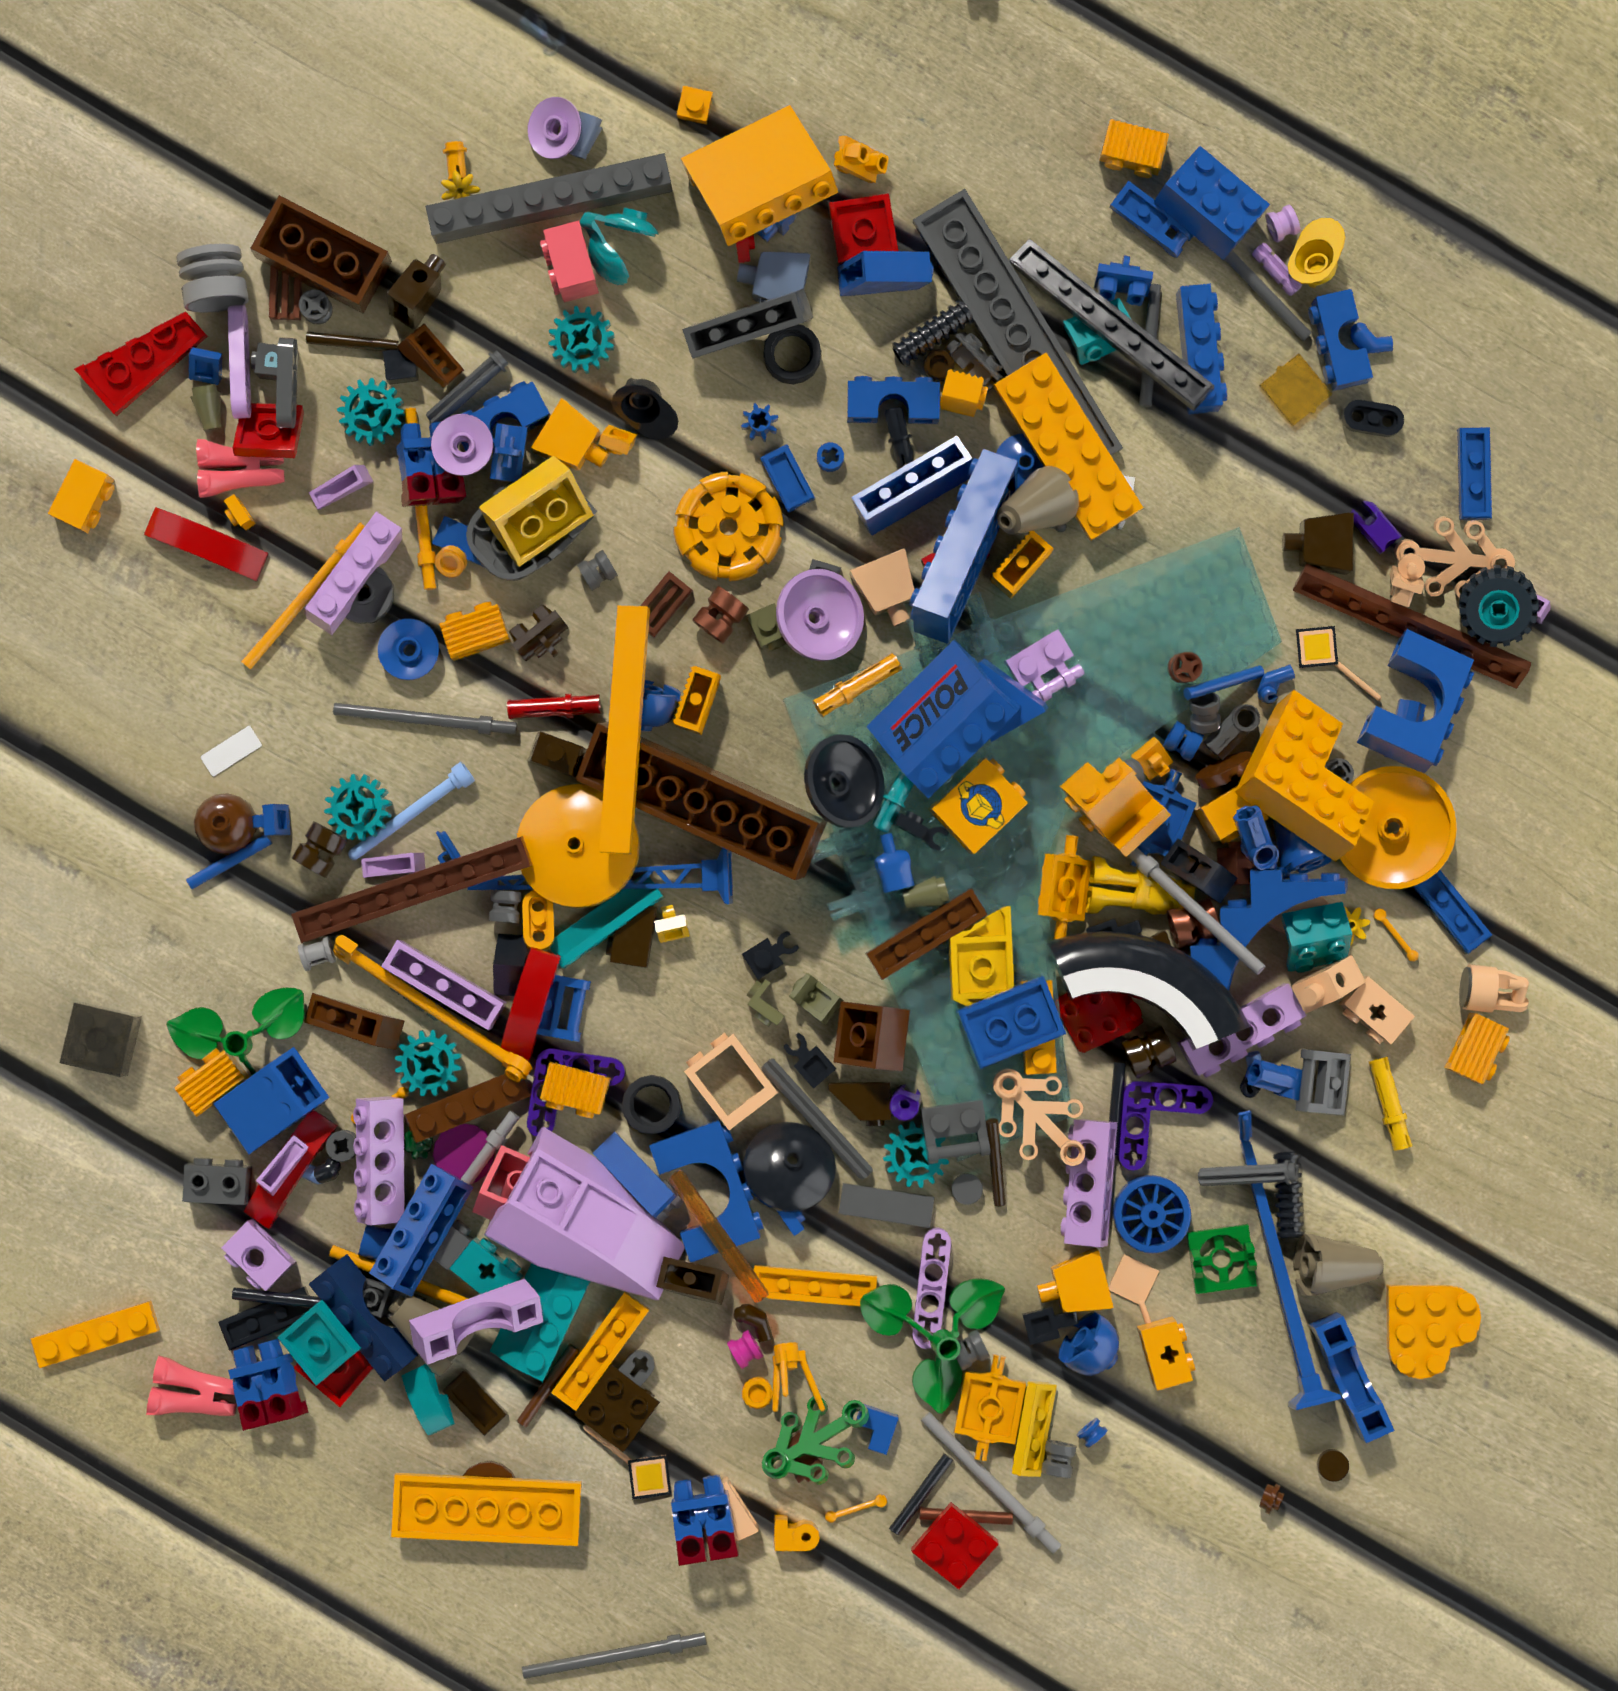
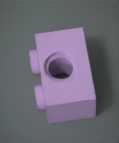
M254 1219L247 1221L221 1248L226 1252L224 1255L225 1259L235 1268L240 1266L248 1274L246 1277L248 1282L258 1290L263 1288L267 1291L272 1288L297 1262ZM252 1249H258L263 1253L264 1261L261 1265H256L251 1261L250 1253Z

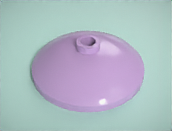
M825 569L804 571L788 581L777 601L776 618L780 633L786 643L796 653L805 658L816 661L836 659L850 651L861 635L864 624V612L860 597L854 587L844 577L835 572ZM809 614L815 616V624L810 622Z

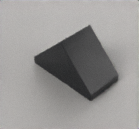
M498 933L493 960L494 995L515 996L528 957V947L524 943L523 935Z

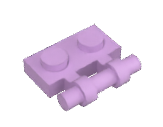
M1059 629L1004 661L1015 681L1022 686L1031 682L1035 689L1032 693L1045 702L1052 698L1053 693L1065 686L1069 688L1076 683V679L1085 674L1080 664L1070 669L1066 667L1064 661L1074 656ZM1054 668L1058 676L1045 684L1040 676Z

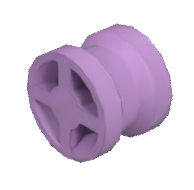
M1291 205L1284 206L1278 213L1270 212L1265 215L1268 230L1275 242L1282 241L1286 235H1297L1300 233V223Z

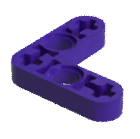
M554 1048L542 1051L538 1055L527 1117L529 1132L536 1137L539 1133L538 1126L533 1125V1120L539 1119L541 1109L534 1110L535 1103L546 1107V1102L540 1100L537 1095L538 1088L545 1081V1079L540 1080L539 1075L540 1073L543 1075L547 1073V1065L542 1064L543 1058H548L549 1054L552 1053L554 1054V1059L559 1061V1064L572 1067L576 1059L584 1058L590 1064L589 1072L591 1073L595 1071L594 1060H600L601 1062L598 1067L608 1068L610 1063H614L615 1069L620 1070V1075L614 1076L609 1086L616 1085L624 1079L626 1074L624 1064L619 1059ZM597 1073L599 1075L608 1077V1075L605 1073ZM553 1109L552 1112L548 1110L545 1112V1121L550 1122V1126L545 1128L551 1132L556 1125L557 1109Z
M1131 1081L1124 1087L1118 1152L1120 1164L1126 1169L1138 1170L1146 1163L1151 1110L1202 1114L1212 1107L1213 1097L1211 1092L1207 1088L1197 1085ZM1135 1086H1140V1091L1151 1093L1150 1087H1156L1153 1094L1155 1105H1149L1151 1100L1149 1098H1140L1139 1103L1135 1104L1134 1098L1129 1097V1091H1134ZM1166 1088L1172 1089L1176 1094V1100L1170 1106H1164L1159 1100L1160 1092ZM1181 1089H1186L1185 1096H1196L1197 1091H1201V1096L1206 1097V1103H1201L1200 1108L1196 1109L1195 1103L1184 1101L1185 1108H1180L1182 1102ZM1135 1116L1139 1117L1143 1122V1129L1138 1134H1130L1126 1129L1128 1119ZM1125 1137L1134 1140L1142 1138V1145L1135 1143V1152L1140 1154L1141 1157L1134 1161V1165H1129V1160L1124 1158V1154L1129 1153L1131 1150V1143H1124Z

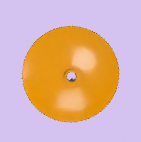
M1385 766L1370 770L1350 783L1351 786L1374 801L1366 822L1362 824L1364 827L1356 846L1340 858L1344 866L1354 876L1376 887L1403 889L1426 881L1443 867L1455 844L1457 824L1453 805L1446 792L1436 781L1412 768ZM1396 822L1399 825V831L1396 834L1388 832L1387 827L1389 823Z
M566 785L553 789L541 796L525 813L517 833V838L523 836L533 864L530 867L521 869L528 884L545 899L571 908L598 905L620 892L634 873L640 851L639 834L634 821L632 854L599 852L603 793L587 785ZM577 839L580 841V846L573 850L570 848L572 846L571 841Z

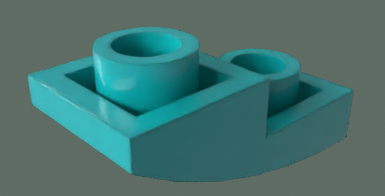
M426 1364L401 1375L411 1406L427 1435H433L455 1424L448 1395L439 1393L435 1374Z

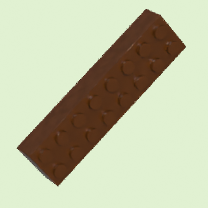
M609 722L597 723L575 778L576 781L602 793L604 790ZM640 737L635 808L790 879L798 880L805 877L826 827V820Z

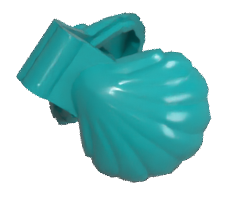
M624 207L623 214L615 213L606 216L592 212H585L580 219V225L585 228L590 237L588 253L591 264L596 272L606 281L615 285H624L628 283L629 273L618 253L606 242L595 220L605 222L604 225L655 237L656 234H659L657 229L646 221L648 213Z

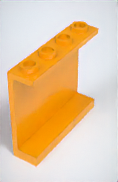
M790 105L681 158L689 181L693 187H697L721 229L727 246L838 193L831 169Z

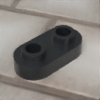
M1354 400L1344 408L1342 422L1348 430L1353 432L1391 437L1402 429L1404 415L1394 405ZM1353 412L1361 414L1362 420L1360 422L1352 419ZM1383 417H1388L1391 420L1392 425L1390 427L1382 424Z

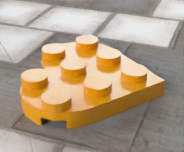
M1386 1285L1387 1350L1389 1359L1401 1373L1417 1379L1429 1378L1442 1373L1449 1360L1451 1348L1463 1346L1475 1340L1480 1327L1481 1312L1474 1295L1460 1287L1451 1285Z

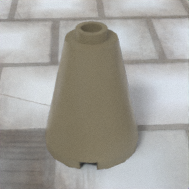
M1044 466L1035 470L998 509L997 521L1001 529L1013 535L1064 525L1073 519L1079 507V496L1077 490H1072L1068 483L1071 480L1070 477L1061 469L1053 466Z
M1303 1234L1305 1238L1297 1240L1294 1250L1293 1269H1299L1300 1279H1295V1282L1303 1296H1315L1373 1282L1383 1273L1384 1262L1376 1250L1314 1234Z
M399 1295L388 1309L392 1313L389 1319L420 1356L413 1346L409 1320L439 1310L440 1308L414 1296L406 1295L403 1298ZM475 1332L467 1335L460 1341L457 1347L458 1355L465 1349ZM457 1354L427 1366L435 1375L440 1377L453 1364L451 1361Z

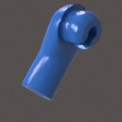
M1361 322L1351 327L1350 336L1352 342L1359 349L1366 348L1368 354L1393 351L1392 336L1375 337L1366 324Z
M1291 665L1269 671L1263 675L1257 689L1258 697L1262 702L1266 704L1274 703L1278 697L1276 694L1280 684L1295 679Z

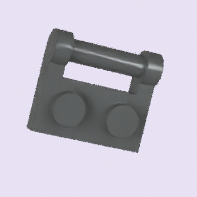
M1301 1049L1300 1058H1303L1300 1096L1299 1101H1296L1295 1111L1345 1115L1351 1054ZM1316 1060H1319L1315 1103H1311Z
M982 1099L920 1108L929 1164L938 1163L939 1159L980 1153V1156L990 1155V1144ZM969 1133L977 1134L976 1142L936 1147V1138Z

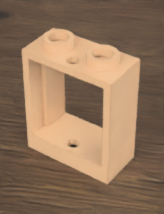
M723 1033L710 1043L714 1049L704 1056L700 1051L686 1062L689 1068L684 1072L727 1129L731 1130L775 1096L778 1090L736 1035L733 1033L728 1037L726 1033ZM732 1045L764 1088L728 1115L696 1072Z

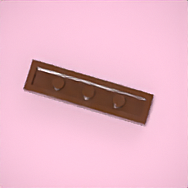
M969 888L943 904V906L938 907L867 951L865 955L880 979L884 980L988 914L973 889Z
M502 1074L404 1114L414 1142L418 1143L531 1095L524 1079H521L520 1082H515L507 1077L506 1074Z

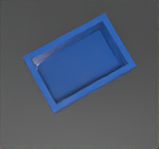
M1201 146L1195 150L1165 183L1154 200L1155 204L1222 260L1229 255L1252 229L1270 205Z

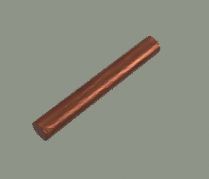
M920 1507V1520L935 1521L944 1509ZM962 1510L977 1523L1013 1524L1012 1512Z

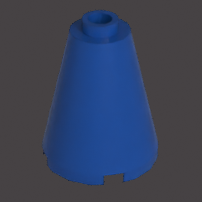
M1272 819L1277 849L1279 851L1280 866L1285 868V878H1289L1290 872L1298 870V873L1306 874L1332 862L1331 858Z

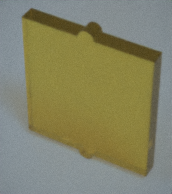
M1299 353L1284 366H1278L1276 372L1259 385L1292 426L1309 413L1314 414L1316 408L1332 395L1331 391Z

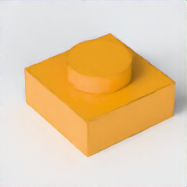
M683 86L677 118L707 125L713 92Z
M608 424L601 434L598 445L606 447V450L610 453L628 455L634 446L637 434Z
M235 494L224 500L229 508L224 512L234 526L239 524L243 529L247 530L256 524L240 498Z

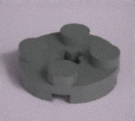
M380 567L374 570L362 586V588L365 585L369 586L368 592L371 593L369 599L364 598L363 601H358L359 595L357 594L350 612L345 617L346 619L358 624H371L384 617L390 610L394 600V584L387 573Z

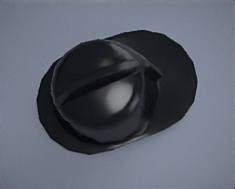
M630 378L625 386L619 388L612 397L614 411L645 437L655 440L666 439L677 430L679 422L677 413L662 398L660 389L654 382L647 379Z

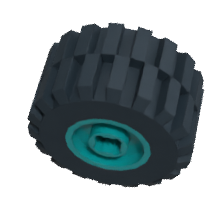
M1493 565L1494 568L1487 569V567L1480 569L1481 572L1476 575L1474 573L1470 577V581L1464 584L1459 598V611L1463 627L1467 628V633L1471 637L1475 636L1477 641L1482 644L1488 642L1491 647H1497V644L1501 643L1505 647L1510 646V642L1516 640V642L1523 639L1522 635L1530 633L1532 624L1536 623L1538 618L1539 604L1534 586L1530 579L1528 580L1525 577L1524 573L1514 571V567L1507 566V568H1501L1500 565Z

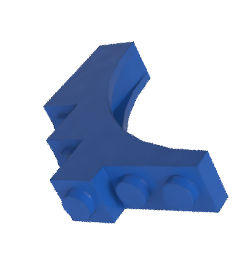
M1277 862L1266 870L1253 868L1250 870L1251 905H1247V900L1244 899L1228 900V905H1223L1220 908L1221 925L1246 948L1262 927L1275 916L1289 908L1321 896L1346 894L1348 891V878H1340V873H1322L1321 879H1308V874L1298 873L1290 874V879H1285V868L1277 867ZM1198 938V942L1190 946L1191 957L1205 966L1230 990L1234 971L1240 959L1222 942H1217V938Z

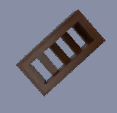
M425 323L397 346L404 356L443 388L464 371ZM437 359L440 363L436 365L433 360ZM446 366L450 371L444 375L441 370Z

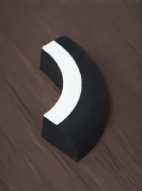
M1113 931L1085 932L1065 936L1046 943L1070 1000L1103 993L1122 994L1142 1000L1164 1012L1174 1022L1187 1039L1192 1051L1250 1027L1241 1007L1221 981L1200 962L1167 943L1142 935Z

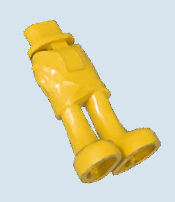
M1099 856L1092 857L1090 883L1136 887L1134 893L1089 886L1086 913L1097 914L1106 906L1131 907V909H1142L1154 915H1165L1167 910L1182 906L1151 877L1147 878L1139 870H1136V873L1118 870L1110 867L1105 858ZM1168 876L1194 900L1195 887L1182 884V880H1176V878Z

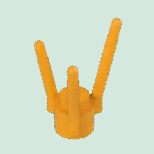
M796 1342L773 1346V1412L778 1411L780 1371L782 1395L787 1397L789 1394L788 1371L798 1369L797 1363L801 1364L819 1410L824 1411L825 1406L806 1361L805 1350L799 1351L798 1343Z

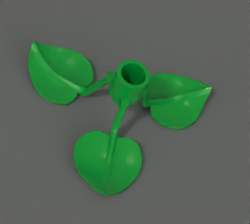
M286 987L275 989L262 995L256 1001L252 1010L253 1018L262 1025L252 1031L249 1030L247 1033L232 1031L224 1038L219 1037L224 1027L222 1019L214 1010L204 1007L191 1009L167 1021L166 1025L172 1040L188 1056L202 1059L218 1047L217 1042L223 1043L225 1052L239 1057L240 1062L245 1065L251 1075H254L256 1070L246 1058V1055L252 1050L253 1043L251 1038L262 1033L264 1030H267L268 1034L275 1039H288L294 1036L301 1029L304 1021V993L300 989Z
M982 1278L970 1279L960 1283L952 1291L949 1298L950 1306L957 1312L953 1316L951 1332L946 1329H940L931 1334L913 1319L906 1316L912 1308L911 1297L904 1288L895 1284L880 1286L863 1295L860 1299V1310L867 1324L879 1334L886 1336L896 1335L900 1332L903 1321H905L930 1341L931 1348L937 1354L935 1360L926 1359L917 1365L912 1375V1384L919 1397L937 1413L942 1414L954 1400L962 1382L963 1372L956 1359L961 1350L960 1343L956 1339L959 1336L958 1321L961 1319V1322L970 1329H981L989 1325L999 1311L1005 1288L995 1281Z

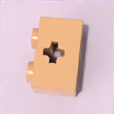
M1363 976L1366 982L1348 993L1339 1003L1345 1009L1342 1014L1355 1025L1360 1022L1368 1028L1366 1034L1377 1044L1380 1045L1384 1042L1385 1044L1392 1045L1415 1016L1369 976ZM1379 1006L1380 1008L1377 1012L1380 1018H1370L1372 1012L1369 1008Z

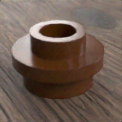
M1267 1484L1259 1507L1265 1509L1266 1514L1270 1515L1272 1509L1278 1511L1284 1494L1279 1492L1281 1486L1278 1484L1275 1486Z

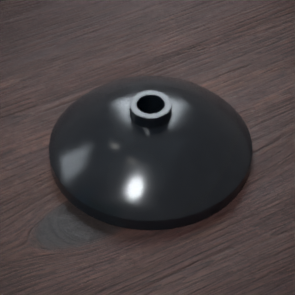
M833 735L818 742L807 757L804 768L806 793L813 808L824 820L837 827L853 828L869 822L876 815L883 801L885 789L884 775L876 755L863 741L850 735Z
M780 1122L764 1128L751 1140L744 1156L743 1171L750 1191L764 1205L781 1212H800L817 1205L828 1194L834 1182L836 1163L830 1145L816 1130L800 1123ZM793 1156L797 1159L798 1163L790 1164L787 1158Z

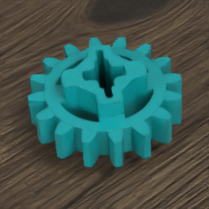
M574 306V314L571 315L564 310L563 315L565 319L562 321L557 318L554 319V323L558 328L549 329L550 336L555 338V340L548 342L549 347L557 348L552 354L553 358L556 360L562 357L561 367L566 368L571 364L573 373H577L579 367H583L585 373L588 374L589 366L594 365L599 370L600 359L607 362L610 360L606 350L613 351L615 348L614 344L608 342V340L615 338L614 332L606 331L611 326L610 321L601 322L602 312L598 311L593 316L589 306L586 307L584 313H580L578 306ZM577 321H585L584 324L580 325L572 324ZM597 329L602 334L601 346L594 340ZM562 335L569 339L566 351L562 348ZM586 335L588 342L586 344L581 342L577 345L576 337L582 338ZM581 355H591V357L586 359H578Z
M374 378L369 379L368 385H364L361 379L357 380L359 388L347 387L350 393L349 397L340 396L345 407H339L337 411L339 414L345 415V417L341 418L339 423L342 426L349 425L345 432L349 437L356 433L355 440L358 443H361L366 438L369 446H373L374 439L378 438L382 444H385L384 436L388 434L394 438L396 435L392 429L394 427L402 428L403 426L397 419L398 417L405 416V411L398 408L404 402L401 397L394 398L397 394V390L394 387L387 390L386 381L382 380L379 386H377ZM371 393H379L387 399L382 398L378 400L372 397ZM360 398L357 407L352 410L355 401ZM370 406L376 409L374 411L375 416L372 418L367 415L369 413L368 407ZM391 414L389 421L383 426L386 415ZM366 424L371 427L372 431L362 430L356 425Z
M351 774L350 782L340 778L341 787L339 789L334 786L330 787L334 796L325 797V801L330 803L331 807L325 809L324 813L333 816L327 823L332 827L338 825L336 833L341 836L347 831L346 838L352 841L356 834L361 841H366V833L376 837L377 827L383 829L387 827L382 821L383 818H391L392 814L386 811V807L393 805L392 801L384 799L389 793L388 790L385 788L379 789L381 782L376 779L370 783V776L363 774L360 781L356 774ZM363 788L369 789L375 798H367ZM348 792L346 798L343 800V802H341L344 795ZM358 801L364 804L362 808H359V814L353 811V808L358 806ZM374 813H376L375 816H374V818L369 822V819L371 818V816H372ZM341 817H350L354 827L348 826Z
M421 1030L419 1031V1039L409 1035L407 1038L410 1044H400L399 1048L404 1053L403 1055L395 1056V1060L402 1062V1066L396 1068L395 1072L404 1073L405 1076L400 1080V1083L403 1084L409 1081L411 1083L410 1092L420 1088V1095L426 1096L428 1089H431L433 1096L439 1095L438 1087L441 1086L443 1090L448 1091L450 1087L447 1082L449 1080L453 1082L458 1081L457 1076L453 1073L463 1068L461 1065L456 1064V1060L461 1058L462 1054H454L453 1049L458 1045L456 1042L446 1043L449 1035L444 1034L437 1038V1030H432L429 1037H427L425 1031ZM424 1042L434 1043L428 1051L416 1048ZM444 1050L449 1059V1067L443 1064L442 1054ZM432 1055L434 1057L432 1063L438 1069L429 1068L425 1070V1063L420 1057L428 1058ZM409 1059L414 1061L416 1070L414 1075H412L409 1068ZM430 1075L442 1078L436 1083H424Z
M913 1120L909 1122V1129L905 1130L901 1124L898 1125L900 1133L896 1135L890 1132L889 1137L893 1140L892 1144H884V1148L889 1150L890 1154L884 1156L883 1160L891 1161L892 1163L887 1168L888 1173L896 1171L895 1181L897 1182L902 1180L903 1177L906 1178L907 1187H910L913 1181H917L919 1187L923 1188V1180L925 1179L934 1184L933 1175L937 1173L943 1176L944 1172L940 1166L941 1164H949V1160L939 1159L938 1163L929 1164L919 1159H915L913 1162L910 1161L911 1154L904 1147L905 1145L913 1149H918L919 1146L922 1147L921 1153L925 1160H927L923 1126L921 1123L920 1128L916 1127ZM910 1134H923L917 1141L909 1142L904 1138ZM936 1138V1147H942L941 1143H943L946 1140V1138ZM897 1147L904 1154V1161L900 1167L896 1161ZM924 1167L929 1170L919 1175L909 1174L914 1168Z

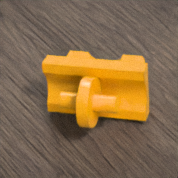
M839 136V151L834 154V166L837 170L844 174H851L868 183H876L877 174H885L887 171L888 156L848 136Z

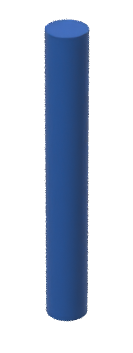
M1258 665L1187 687L1183 690V694L1187 700L1261 678L1264 675V669Z
M262 835L248 843L244 848L227 855L187 878L186 881L193 890L273 843L269 836Z

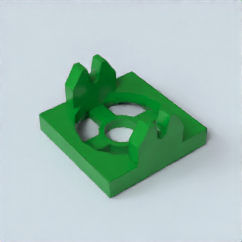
M1248 1224L1187 1232L1195 1294L1257 1286L1255 1248L1250 1239ZM1223 1236L1236 1240L1243 1251L1231 1252L1228 1248L1224 1247ZM1210 1238H1213L1215 1248L1210 1251L1209 1255L1201 1256L1200 1250L1203 1244ZM1218 1250H1225L1230 1256V1261L1225 1267H1217L1212 1261L1213 1254ZM1245 1260L1240 1274L1234 1279L1229 1280L1228 1269L1232 1266L1233 1262ZM1211 1265L1214 1269L1218 1270L1219 1282L1207 1278L1201 1266Z

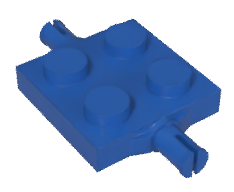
M1173 769L1170 770L1164 785H1153L1146 781L1142 784L1152 797L1171 814L1166 821L1137 847L1146 856L1150 853L1165 857L1177 838L1182 840L1197 804L1182 797L1175 790L1182 773L1176 772ZM1133 860L1130 863L1133 867L1137 865Z

